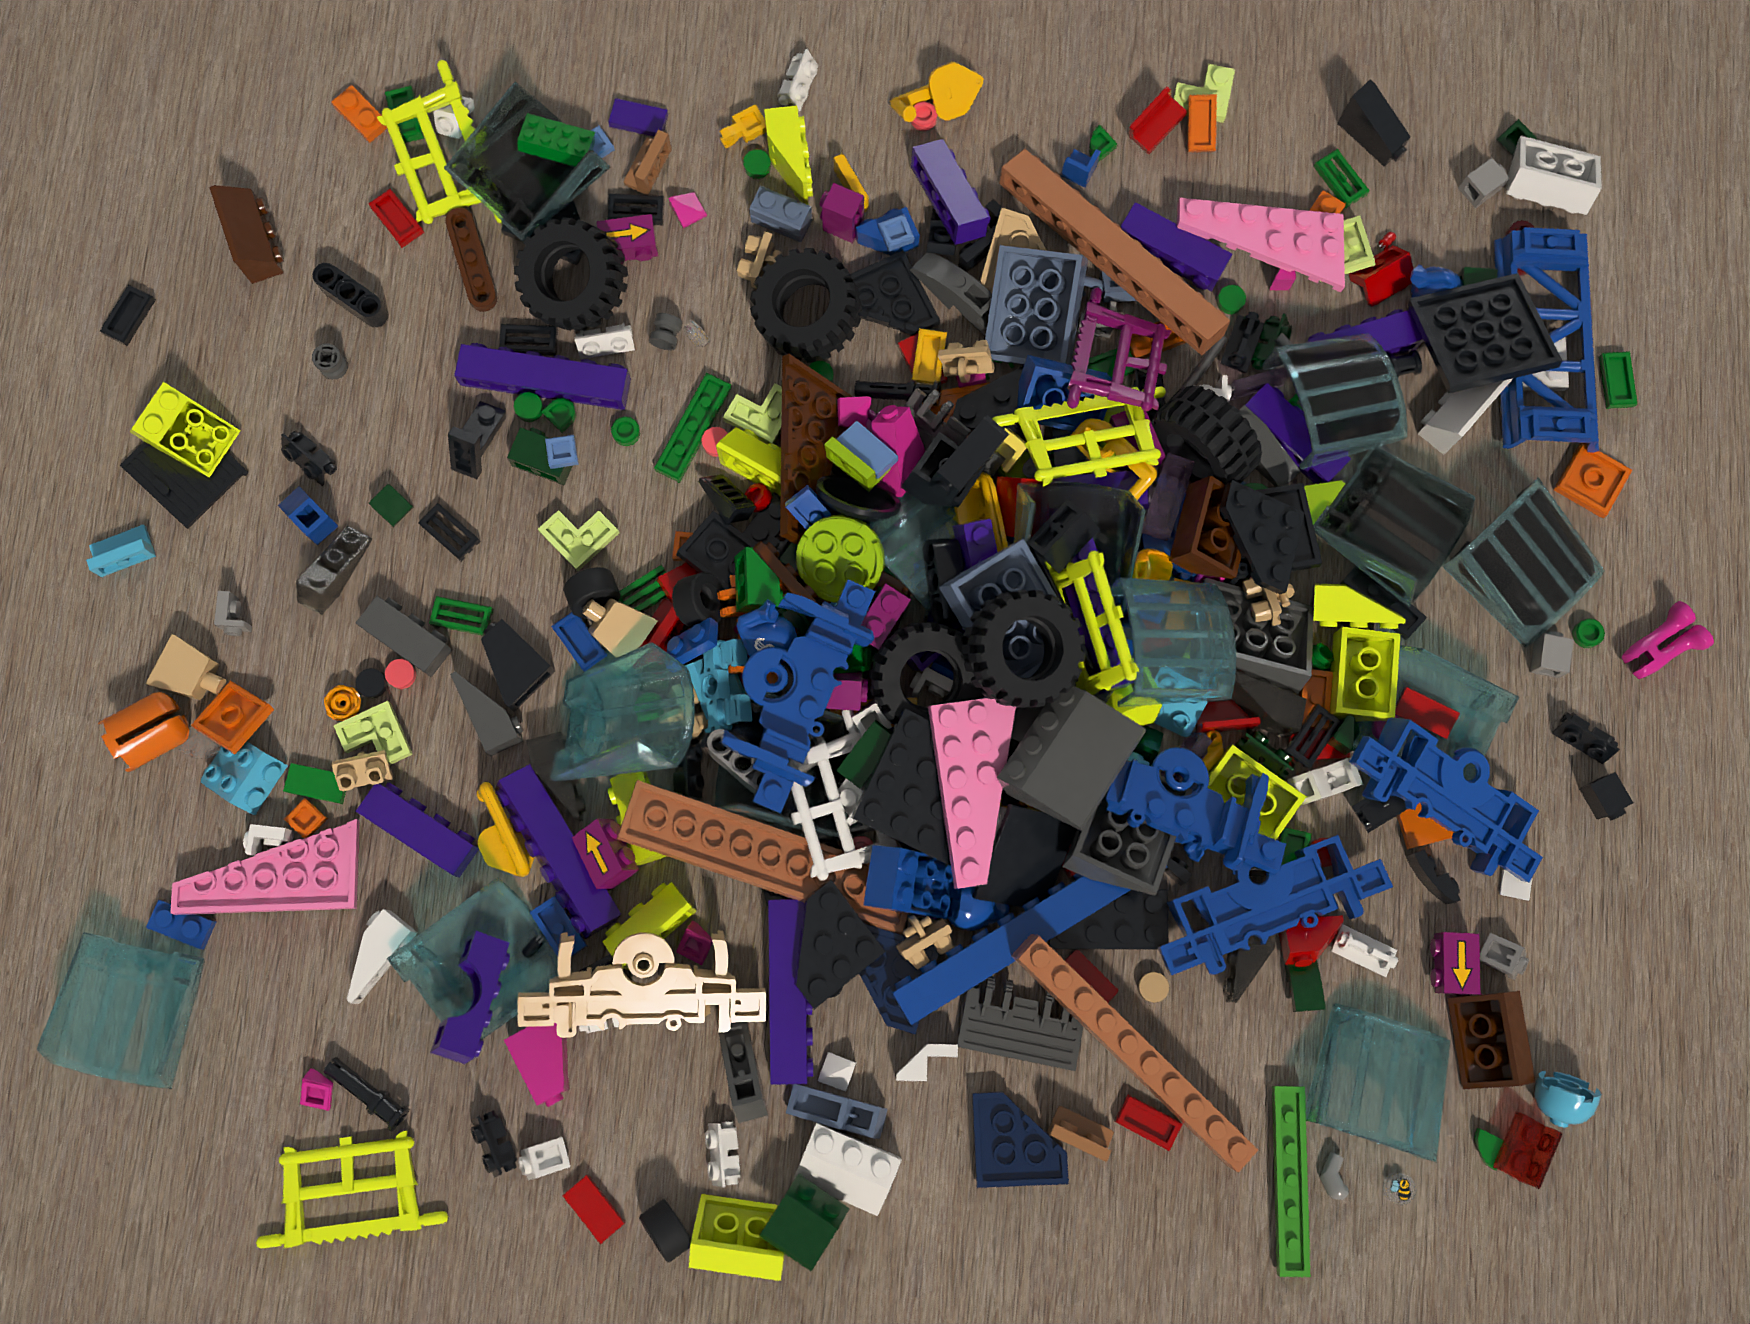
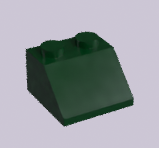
M798 1173L759 1236L809 1271H812L850 1208Z

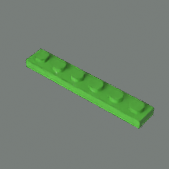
M1272 1086L1277 1275L1279 1277H1311L1305 1087Z

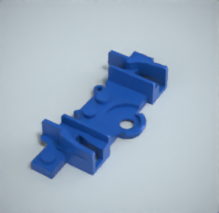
M1392 717L1387 720L1378 742L1371 737H1362L1349 763L1371 777L1362 793L1364 797L1381 802L1388 801L1390 796L1400 797L1405 801L1406 808L1413 810L1416 809L1418 803H1421L1422 809L1418 814L1419 817L1431 818L1445 829L1453 831L1452 841L1454 844L1469 848L1477 853L1470 866L1471 870L1492 876L1499 865L1519 880L1530 883L1543 857L1522 842L1539 810L1512 791L1495 789L1488 784L1490 776L1489 763L1478 750L1468 747L1460 748L1454 752L1455 755L1451 758L1436 747L1438 739L1409 719ZM1410 730H1412L1405 743L1402 756L1400 758L1397 756V754L1400 751L1404 741L1406 740ZM1472 763L1476 768V774L1472 780L1468 781L1463 776V770L1466 764Z
M1336 835L1294 852L1296 860L1281 865L1280 871L1276 874L1266 871V879L1260 884L1254 883L1249 877V871L1254 866L1243 862L1242 868L1238 871L1233 870L1232 874L1236 875L1238 883L1211 893L1209 886L1167 902L1173 918L1183 934L1182 938L1158 947L1169 976L1202 963L1205 964L1209 974H1218L1226 969V963L1222 955L1239 948L1249 951L1248 938L1251 935L1257 936L1260 944L1263 945L1266 944L1269 936L1297 926L1299 919L1303 927H1315L1318 924V917L1314 913L1324 915L1339 908L1333 895L1335 893H1338L1349 919L1362 916L1364 909L1360 900L1393 887L1382 860L1379 859L1353 869L1341 840ZM1325 846L1327 847L1333 867V878L1327 880L1322 871L1317 849ZM1191 899L1201 917L1209 925V927L1197 932L1189 925L1181 903ZM1308 917L1311 918L1310 924L1307 922Z

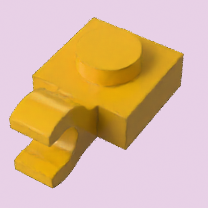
M756 104L732 116L733 125L720 130L722 136L720 141L725 148H729L741 137L745 143H748L766 133L765 118Z

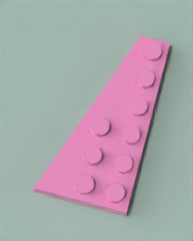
M1188 198L1179 199L1177 203V228L1207 240L1211 238L1226 243L1227 248L1232 250L1239 248L1251 253L1250 257L1288 272L1297 271L1309 276L1308 280L1316 283L1320 280L1332 285L1333 290L1343 291L1345 287L1344 214Z
M983 698L928 706L955 889L987 884L1003 789L997 780V776L1007 763L1016 707L996 703V699Z
M355 819L347 822L345 825L326 829L308 838L298 839L255 854L251 858L229 863L228 866L211 872L206 871L172 883L170 914L357 909L360 821Z

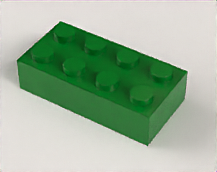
M529 113L526 115L518 137V151L585 170L595 144L594 131Z

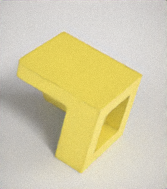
M1005 428L1004 430L1009 435L996 451L1006 458L1001 467H1003L1002 470L1009 473L1027 451V448L1024 446L1026 443L1024 439L1010 428Z

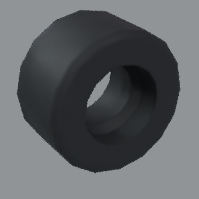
M603 567L589 568L576 573L567 580L563 588L573 615L580 618H588L582 614V611L591 599L604 607L610 598L619 601L621 597L612 572Z
M701 572L685 577L676 583L673 588L672 601L676 615L682 623L692 628L694 625L710 617L716 622L723 618L720 616V610L727 607V601L718 599L717 593L724 590L717 577L711 573Z
M665 1199L660 1200L639 1216L646 1232L667 1262L673 1261L690 1248L691 1238Z

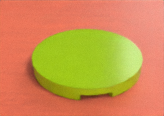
M831 515L816 521L803 534L796 551V564L801 579L803 578L804 582L814 590L818 597L837 603L848 579L872 590L882 576L885 555L879 537L865 522L845 515Z

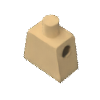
M612 598L608 600L604 607L591 599L582 611L583 615L594 621L588 632L625 666L628 665L657 623V620Z
M171 634L146 684L160 691L201 700L207 690L218 695L225 687L226 679L215 675L219 668V663L185 640Z

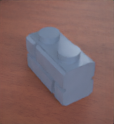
M763 186L759 187L749 209L751 222L798 242L803 241L812 221L811 206L802 202L797 203V200Z

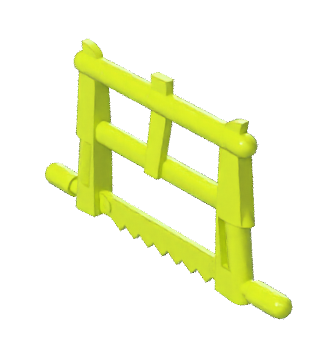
M439 60L437 68L446 86L423 98L419 95L417 98L393 110L384 108L382 116L377 117L382 125L387 126L400 163L394 165L398 176L405 174L418 207L416 213L418 223L423 220L425 224H431L433 218L446 215L454 208H464L486 201L491 202L490 206L496 221L504 223L506 215L500 200H498V198H501L495 182L491 180L490 173L492 169L486 165L488 159L482 155L485 150L479 146L481 140L475 136L477 130L471 126L473 120L467 116L470 111L462 104L461 100L463 98L457 81L453 82L454 79L448 63L445 60ZM450 104L481 182L480 185L459 193L427 114ZM417 117L430 153L411 159L398 124ZM435 163L447 197L428 204L415 170Z
M1162 386L1156 387L1154 398L1164 397L1166 394L1165 388ZM1132 387V389L1139 391L1138 387ZM1095 395L1094 399L1085 397L1083 401L1079 400L1076 408L1068 407L1067 401H1064L1062 405L1053 403L1052 407L1043 405L1041 409L1034 410L1033 406L1018 408L1014 411V415L1011 413L992 418L1001 427L1019 423L1027 441L1024 446L1028 449L1037 469L1034 477L1037 481H1043V486L1049 485L1056 478L1094 472L1096 478L1107 476L1106 469L1141 462H1146L1149 465H1158L1157 459L1161 457V451L1154 447L1149 426L1150 420L1145 419L1144 410L1138 406L1107 400V397ZM1115 406H1124L1130 425L1098 431L1090 430L1081 434L1043 440L1038 421ZM1134 435L1139 448L1138 452L1106 458L1101 457L1097 442ZM1086 444L1090 461L1058 467L1051 466L1047 451Z
M1092 550L1089 552L1087 559L1076 563L1069 562L1060 573L1056 572L1046 561L1045 564L1064 603L1062 588L1074 583L1101 670L1100 673L1089 677L1084 662H1079L1078 668L1082 671L1078 678L1079 681L1076 682V687L1087 691L1091 695H1095L1103 689L1109 691L1112 686L1124 679L1128 681L1135 680L1137 677L1136 672L1140 671L1130 654L1120 618L1124 616L1121 607L1115 605L1103 567V553ZM1093 573L1105 611L1097 617L1095 616L1084 581V577ZM1109 624L1121 663L1112 668L1099 629Z
M408 1130L400 1132L394 1139L353 1144L352 1136L339 1138V1147L334 1146L298 1152L295 1148L283 1147L285 1153L280 1155L278 1161L284 1166L283 1200L281 1204L285 1203L284 1234L260 1236L256 1240V1245L261 1249L282 1246V1244H284V1248L305 1244L309 1241L321 1245L323 1240L333 1243L335 1238L342 1242L345 1241L346 1237L356 1240L358 1235L364 1238H368L369 1234L379 1237L381 1232L390 1235L396 1229L410 1231L422 1229L421 1225L443 1224L447 1222L448 1214L445 1211L419 1215L414 1185H418L415 1180L410 1151L415 1141L412 1137H407ZM395 1152V1175L354 1180V1156ZM341 1158L342 1182L302 1187L300 1164ZM397 1187L399 1216L305 1229L303 1200Z

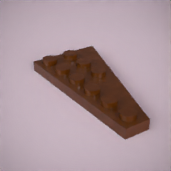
M791 354L782 356L780 536L798 546L806 529L786 508L785 502L806 485L817 494L815 490L817 480L823 476L830 475L833 462L826 457L824 444L832 436L837 439L844 427L838 426L837 399L853 396Z

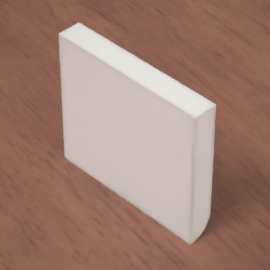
M1502 870L1499 894L1529 901L1532 879L1530 883L1524 882L1508 871Z

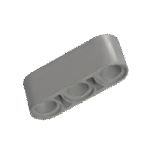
M724 729L714 730L707 738L709 755L755 794L758 788L757 783L764 773L751 767L745 771L738 770L735 767L737 760L746 758L753 764L754 759L740 755L729 748L725 751H716L712 746L716 740L722 738Z

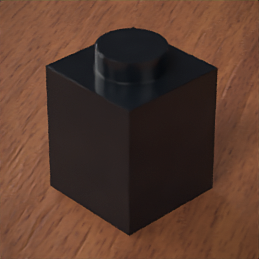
M1616 772L1604 775L1579 788L1596 819L1608 817L1610 821L1626 814L1627 812L1624 808L1634 803Z

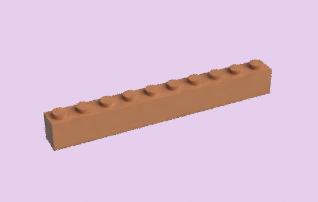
M1023 149L1002 166L999 184L1108 275V277L1121 286L1199 354L1203 355L1225 335L1230 319L1226 317L1223 311L1216 309L1200 292L1195 291L1186 284L1181 276L1173 273L1158 257H1154L1143 248L1139 241L1131 238L1117 223L1112 222L1097 206L1092 205L1082 197L1078 190L1064 182L1059 174L1045 166L1037 156Z
M1031 934L1011 955L1226 1166L1239 1173L1256 1154L1258 1149L1040 936Z

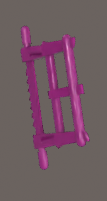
M1098 287L1093 288L1084 310V320L1080 322L1083 327L1079 328L1081 334L1077 336L1080 341L1076 342L1078 348L1074 350L1076 353L1073 356L1075 362L1071 364L1074 371L1067 388L1070 389L1067 400L1068 407L1076 408L1079 404L1081 392L1107 397V400L1138 406L1144 411H1150L1152 408L1158 410L1159 404L1154 398L1158 373L1165 375L1167 369L1166 364L1160 363L1164 339L1170 336L1172 330H1166L1165 325L1162 323L1154 324L1126 313L1121 314L1099 306L1102 290ZM1097 323L1121 330L1111 381L1086 374ZM1132 333L1153 338L1149 359L1128 357ZM1126 366L1147 370L1143 392L1123 385Z

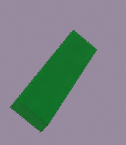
M706 372L654 467L656 472L674 481L681 482L702 443L704 432L711 427L732 388L730 383Z

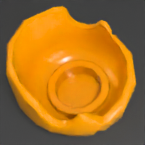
M1151 548L1143 549L1136 553L1128 565L1127 576L1131 586L1146 593H1151L1153 588H1164L1172 576L1173 563L1169 561L1170 556L1160 550Z

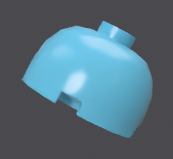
M1546 1071L1538 1073L1534 1092L1536 1103L1539 1109L1546 1116L1550 1117L1549 1121L1552 1124L1560 1127H1568L1569 1124H1581L1595 1114L1601 1098V1092L1598 1088H1596L1594 1093L1588 1089V1082L1564 1073L1554 1072L1553 1076L1555 1078L1545 1077Z

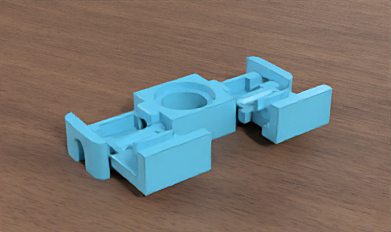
M741 639L717 640L716 647L703 653L704 673L700 674L702 703H706L708 712V728L704 729L706 733H712L718 729L730 731L733 727L731 724L752 722L751 698L748 695L738 694L734 695V699L731 700L728 670H723L728 669L730 664L732 667L745 666L747 651ZM715 680H716V682H717L716 692H714V683H715Z

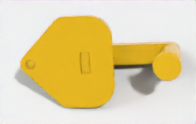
M950 62L935 68L931 72L928 85L893 98L890 101V106L906 122H912L916 117V109L913 106L919 102L932 99L937 115L943 120H952L969 111L983 85L984 79L976 71L970 70L957 62Z
M1090 418L1080 423L1071 435L1114 427L1109 422ZM1124 437L1104 441L1106 445L1103 448L1098 445L1102 458L1111 457L1114 453L1122 455L1138 452ZM1086 444L1076 446L1090 460ZM1146 462L1127 465L1139 479L1123 496L1117 497V501L1124 511H1128L1129 507L1155 481L1157 470L1153 465H1149ZM1118 467L1106 469L1110 473L1120 471Z
M982 472L961 505L954 507L958 524L991 519L997 551L999 552L1008 547L995 484L989 474Z
M483 782L476 795L479 801L485 802L495 825L482 831L478 837L477 844L481 855L488 866L519 877H525L530 873L534 858L530 856L525 847L526 840L522 833H517L512 827L510 819L507 818L492 784Z

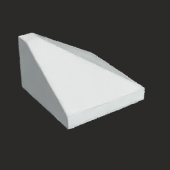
M828 1052L818 1081L846 1092L856 1062Z

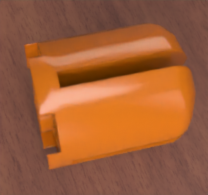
M156 692L99 721L98 725L104 724L106 734L101 737L114 759L121 757L129 766L125 771L130 773L183 744L189 737V723L185 715H178L130 740V737L181 709L178 703L169 695Z

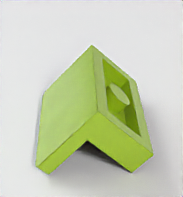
M833 436L824 444L826 457L868 492L891 470L890 468L877 479L875 471Z

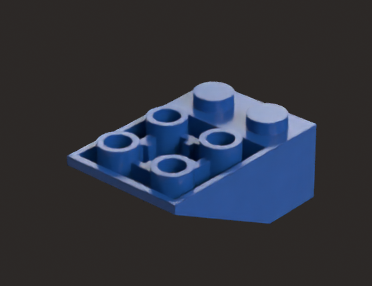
M873 845L863 905L947 920L953 883L951 865L925 853L897 847Z

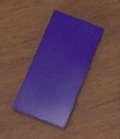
M615 98L608 124L611 128L655 137L658 129L664 132L669 114L667 109Z

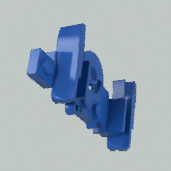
M848 579L836 606L825 601L820 606L808 598L793 593H786L779 603L778 607L799 612L812 618L813 621L803 637H795L788 650L778 647L761 649L755 652L744 666L742 673L744 689L755 703L763 706L758 722L764 730L758 747L738 739L726 729L720 742L740 755L753 758L754 761L751 768L764 773L752 802L781 813L794 782L802 786H808L814 781L815 777L788 766V759L790 758L803 764L811 749L808 735L819 737L823 734L824 726L820 722L814 721L816 718L823 716L834 687L842 684L841 681H837L833 677L834 669L836 667H841L844 670L849 668L846 659L852 653L854 644L866 647L873 642L875 636L872 630L861 624L875 591ZM783 659L792 670V686L780 698H766V692H778L787 684V671L779 664L780 660ZM769 672L777 674L778 680L776 683L772 684L767 681L766 677ZM814 726L819 728L818 733L813 731Z
M1173 747L1159 753L1151 766L1137 763L1138 760L1133 759L1131 762L1126 761L1107 791L1106 800L1108 805L1106 810L1118 815L1129 813L1127 822L1133 828L1139 827L1145 820L1148 826L1176 836L1181 844L1187 840L1188 835H1192L1198 841L1197 850L1205 847L1220 854H1225L1223 864L1225 867L1235 871L1242 868L1243 862L1273 874L1280 871L1286 844L1258 833L1261 823L1259 816L1268 791L1269 779L1268 775L1264 773L1259 777L1251 774L1246 779V794L1243 806L1237 804V798L1233 796L1224 803L1222 794L1208 788L1209 774L1202 759L1188 749ZM1159 771H1165L1167 784L1175 790H1187L1193 783H1197L1198 787L1190 795H1174L1162 785ZM1173 774H1180L1183 781L1177 782L1173 778Z

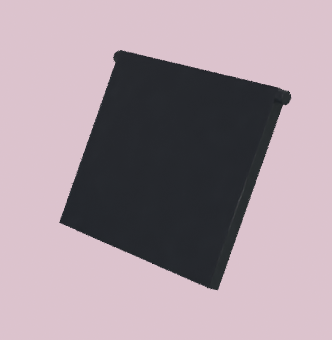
M145 441L120 464L132 478L187 529L243 475L246 476L249 473L226 452L209 478L154 448Z
M1009 803L994 840L987 884L976 886L972 897L978 900L1022 907L1038 897L1040 902L1050 896L1048 890L1056 882L1077 828L1038 809Z

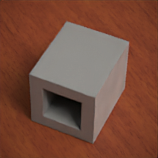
M1491 158L1467 175L1458 189L1477 208L1498 193L1510 178L1506 174L1505 169Z
M1554 631L1546 632L1534 639L1530 673L1555 678L1568 674L1570 672L1574 639L1565 638L1563 633Z

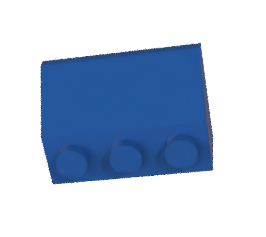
M1027 355L1019 380L1017 409L1033 406L1034 410L1041 409L1043 405L1052 407L1053 403L1062 405L1064 401L1068 400L1070 389L1067 388L1074 371L1072 365ZM1087 369L1086 371L1088 375L1108 381L1112 380L1105 372ZM1081 392L1080 401H1083L1085 397L1094 399L1095 395ZM1107 408L1040 420L1038 424L1073 432L1086 419L1104 420Z

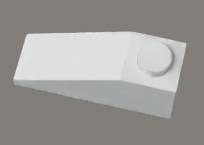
M383 909L381 912H375L366 924L369 927L363 933L347 996V1001L351 1004L361 1003L418 933L391 910Z

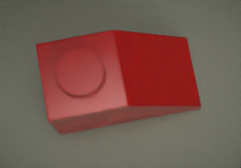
M1343 915L1318 917V924L1312 928L1303 927L1299 919L1297 926L1279 932L1285 965L1295 964L1297 967H1305L1315 963L1338 934L1344 921ZM1307 918L1309 924L1311 923V918Z

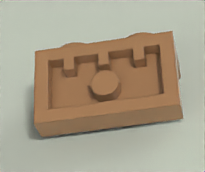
M658 129L654 138L647 137L624 179L625 186L649 195L672 150L668 133Z
M1057 1107L1047 1134L1107 1162L1112 1151L1108 1149V1146L1114 1134L1113 1130L1067 1108Z

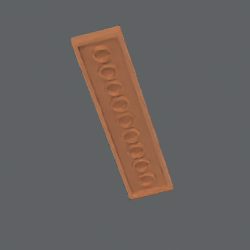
M639 780L636 781L617 836L618 840L804 903L806 897L826 881L832 880L863 923L897 934L903 933L908 913L863 905L870 863L862 864V869L849 868L828 873V878L823 881L818 879L817 876L811 878L810 869L813 862L806 838ZM820 843L824 859L844 854L842 850Z

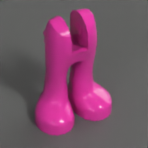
M1678 601L1669 609L1666 621L1653 632L1635 642L1624 652L1621 658L1626 664L1644 653L1650 661L1642 664L1632 673L1637 679H1642L1657 672L1672 659L1689 649H1708L1714 644V639L1705 627L1694 625L1661 650L1658 649L1657 646L1691 625L1696 620L1695 613L1689 605Z

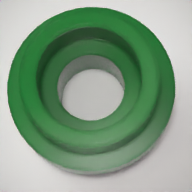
M1323 643L1313 645L1312 667L1324 671L1329 669L1331 662L1334 661L1332 651Z

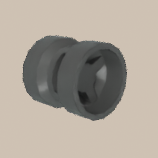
M657 313L654 320L656 327L650 334L649 343L663 350H675L678 343L676 336L681 331L683 321L671 314Z
M327 343L317 346L313 351L312 361L327 379L337 380L346 374L348 363L337 347Z

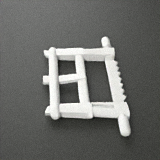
M842 710L844 723L849 731L848 735L829 743H825L824 740L821 741L817 746L810 749L803 764L790 758L787 764L798 770L799 767L817 762L829 803L809 808L803 786L794 782L791 790L798 812L792 813L791 817L794 825L802 824L813 862L810 876L811 878L817 876L822 881L828 878V873L849 868L862 869V864L870 863L873 845L897 847L894 838L891 839L890 836L876 830L879 843L855 849L849 825L846 822L847 818L829 759L850 753L862 737L851 719L854 715L853 710ZM832 813L844 854L824 859L813 819Z

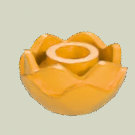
M335 686L324 698L326 713L330 718L337 721H344L357 715L361 707L359 693L353 687ZM345 701L346 704L344 706H341V703Z

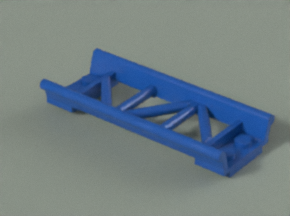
M1524 227L1522 231L1512 230L1503 239H1496L1494 241L1497 278L1518 273L1517 269H1522L1571 308L1536 309L1541 319L1570 321L1549 333L1553 343L1580 329L1582 359L1580 361L1562 360L1559 368L1546 371L1583 373L1585 408L1572 407L1532 374L1513 378L1500 393L1503 448H1513L1526 440L1587 443V452H1598L1599 438L1587 234L1580 233V230ZM1542 270L1577 271L1579 299ZM1523 383L1553 407L1524 406Z

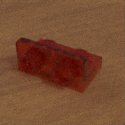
M1516 1111L1493 1168L1518 1182L1540 1189L1562 1133L1541 1124L1526 1114Z

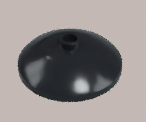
M828 475L819 478L815 486L819 498L838 515H845L865 523H872L890 519L900 512L901 502L898 497L878 485H875L868 492L851 477Z

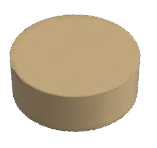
M1150 972L1140 978L1138 992L1148 1002H1160L1168 995L1169 983L1162 974Z

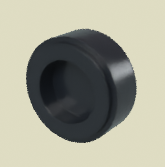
M368 668L361 671L357 676L356 688L360 694L367 698H377L386 691L387 680L385 675L379 670Z

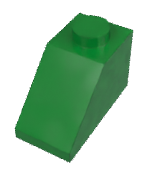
M745 547L735 556L736 612L749 613L758 609L766 600L773 602L776 605V609L780 608L778 605L783 598V591L780 589L779 577L751 547Z

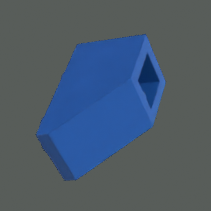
M907 207L891 209L884 216L874 220L871 218L866 219L856 227V241L858 244L890 256L902 250L907 252L919 247L920 235ZM904 214L913 233L914 242L888 252L879 231L878 223Z
M300 486L278 505L293 523L316 545H319L338 527Z

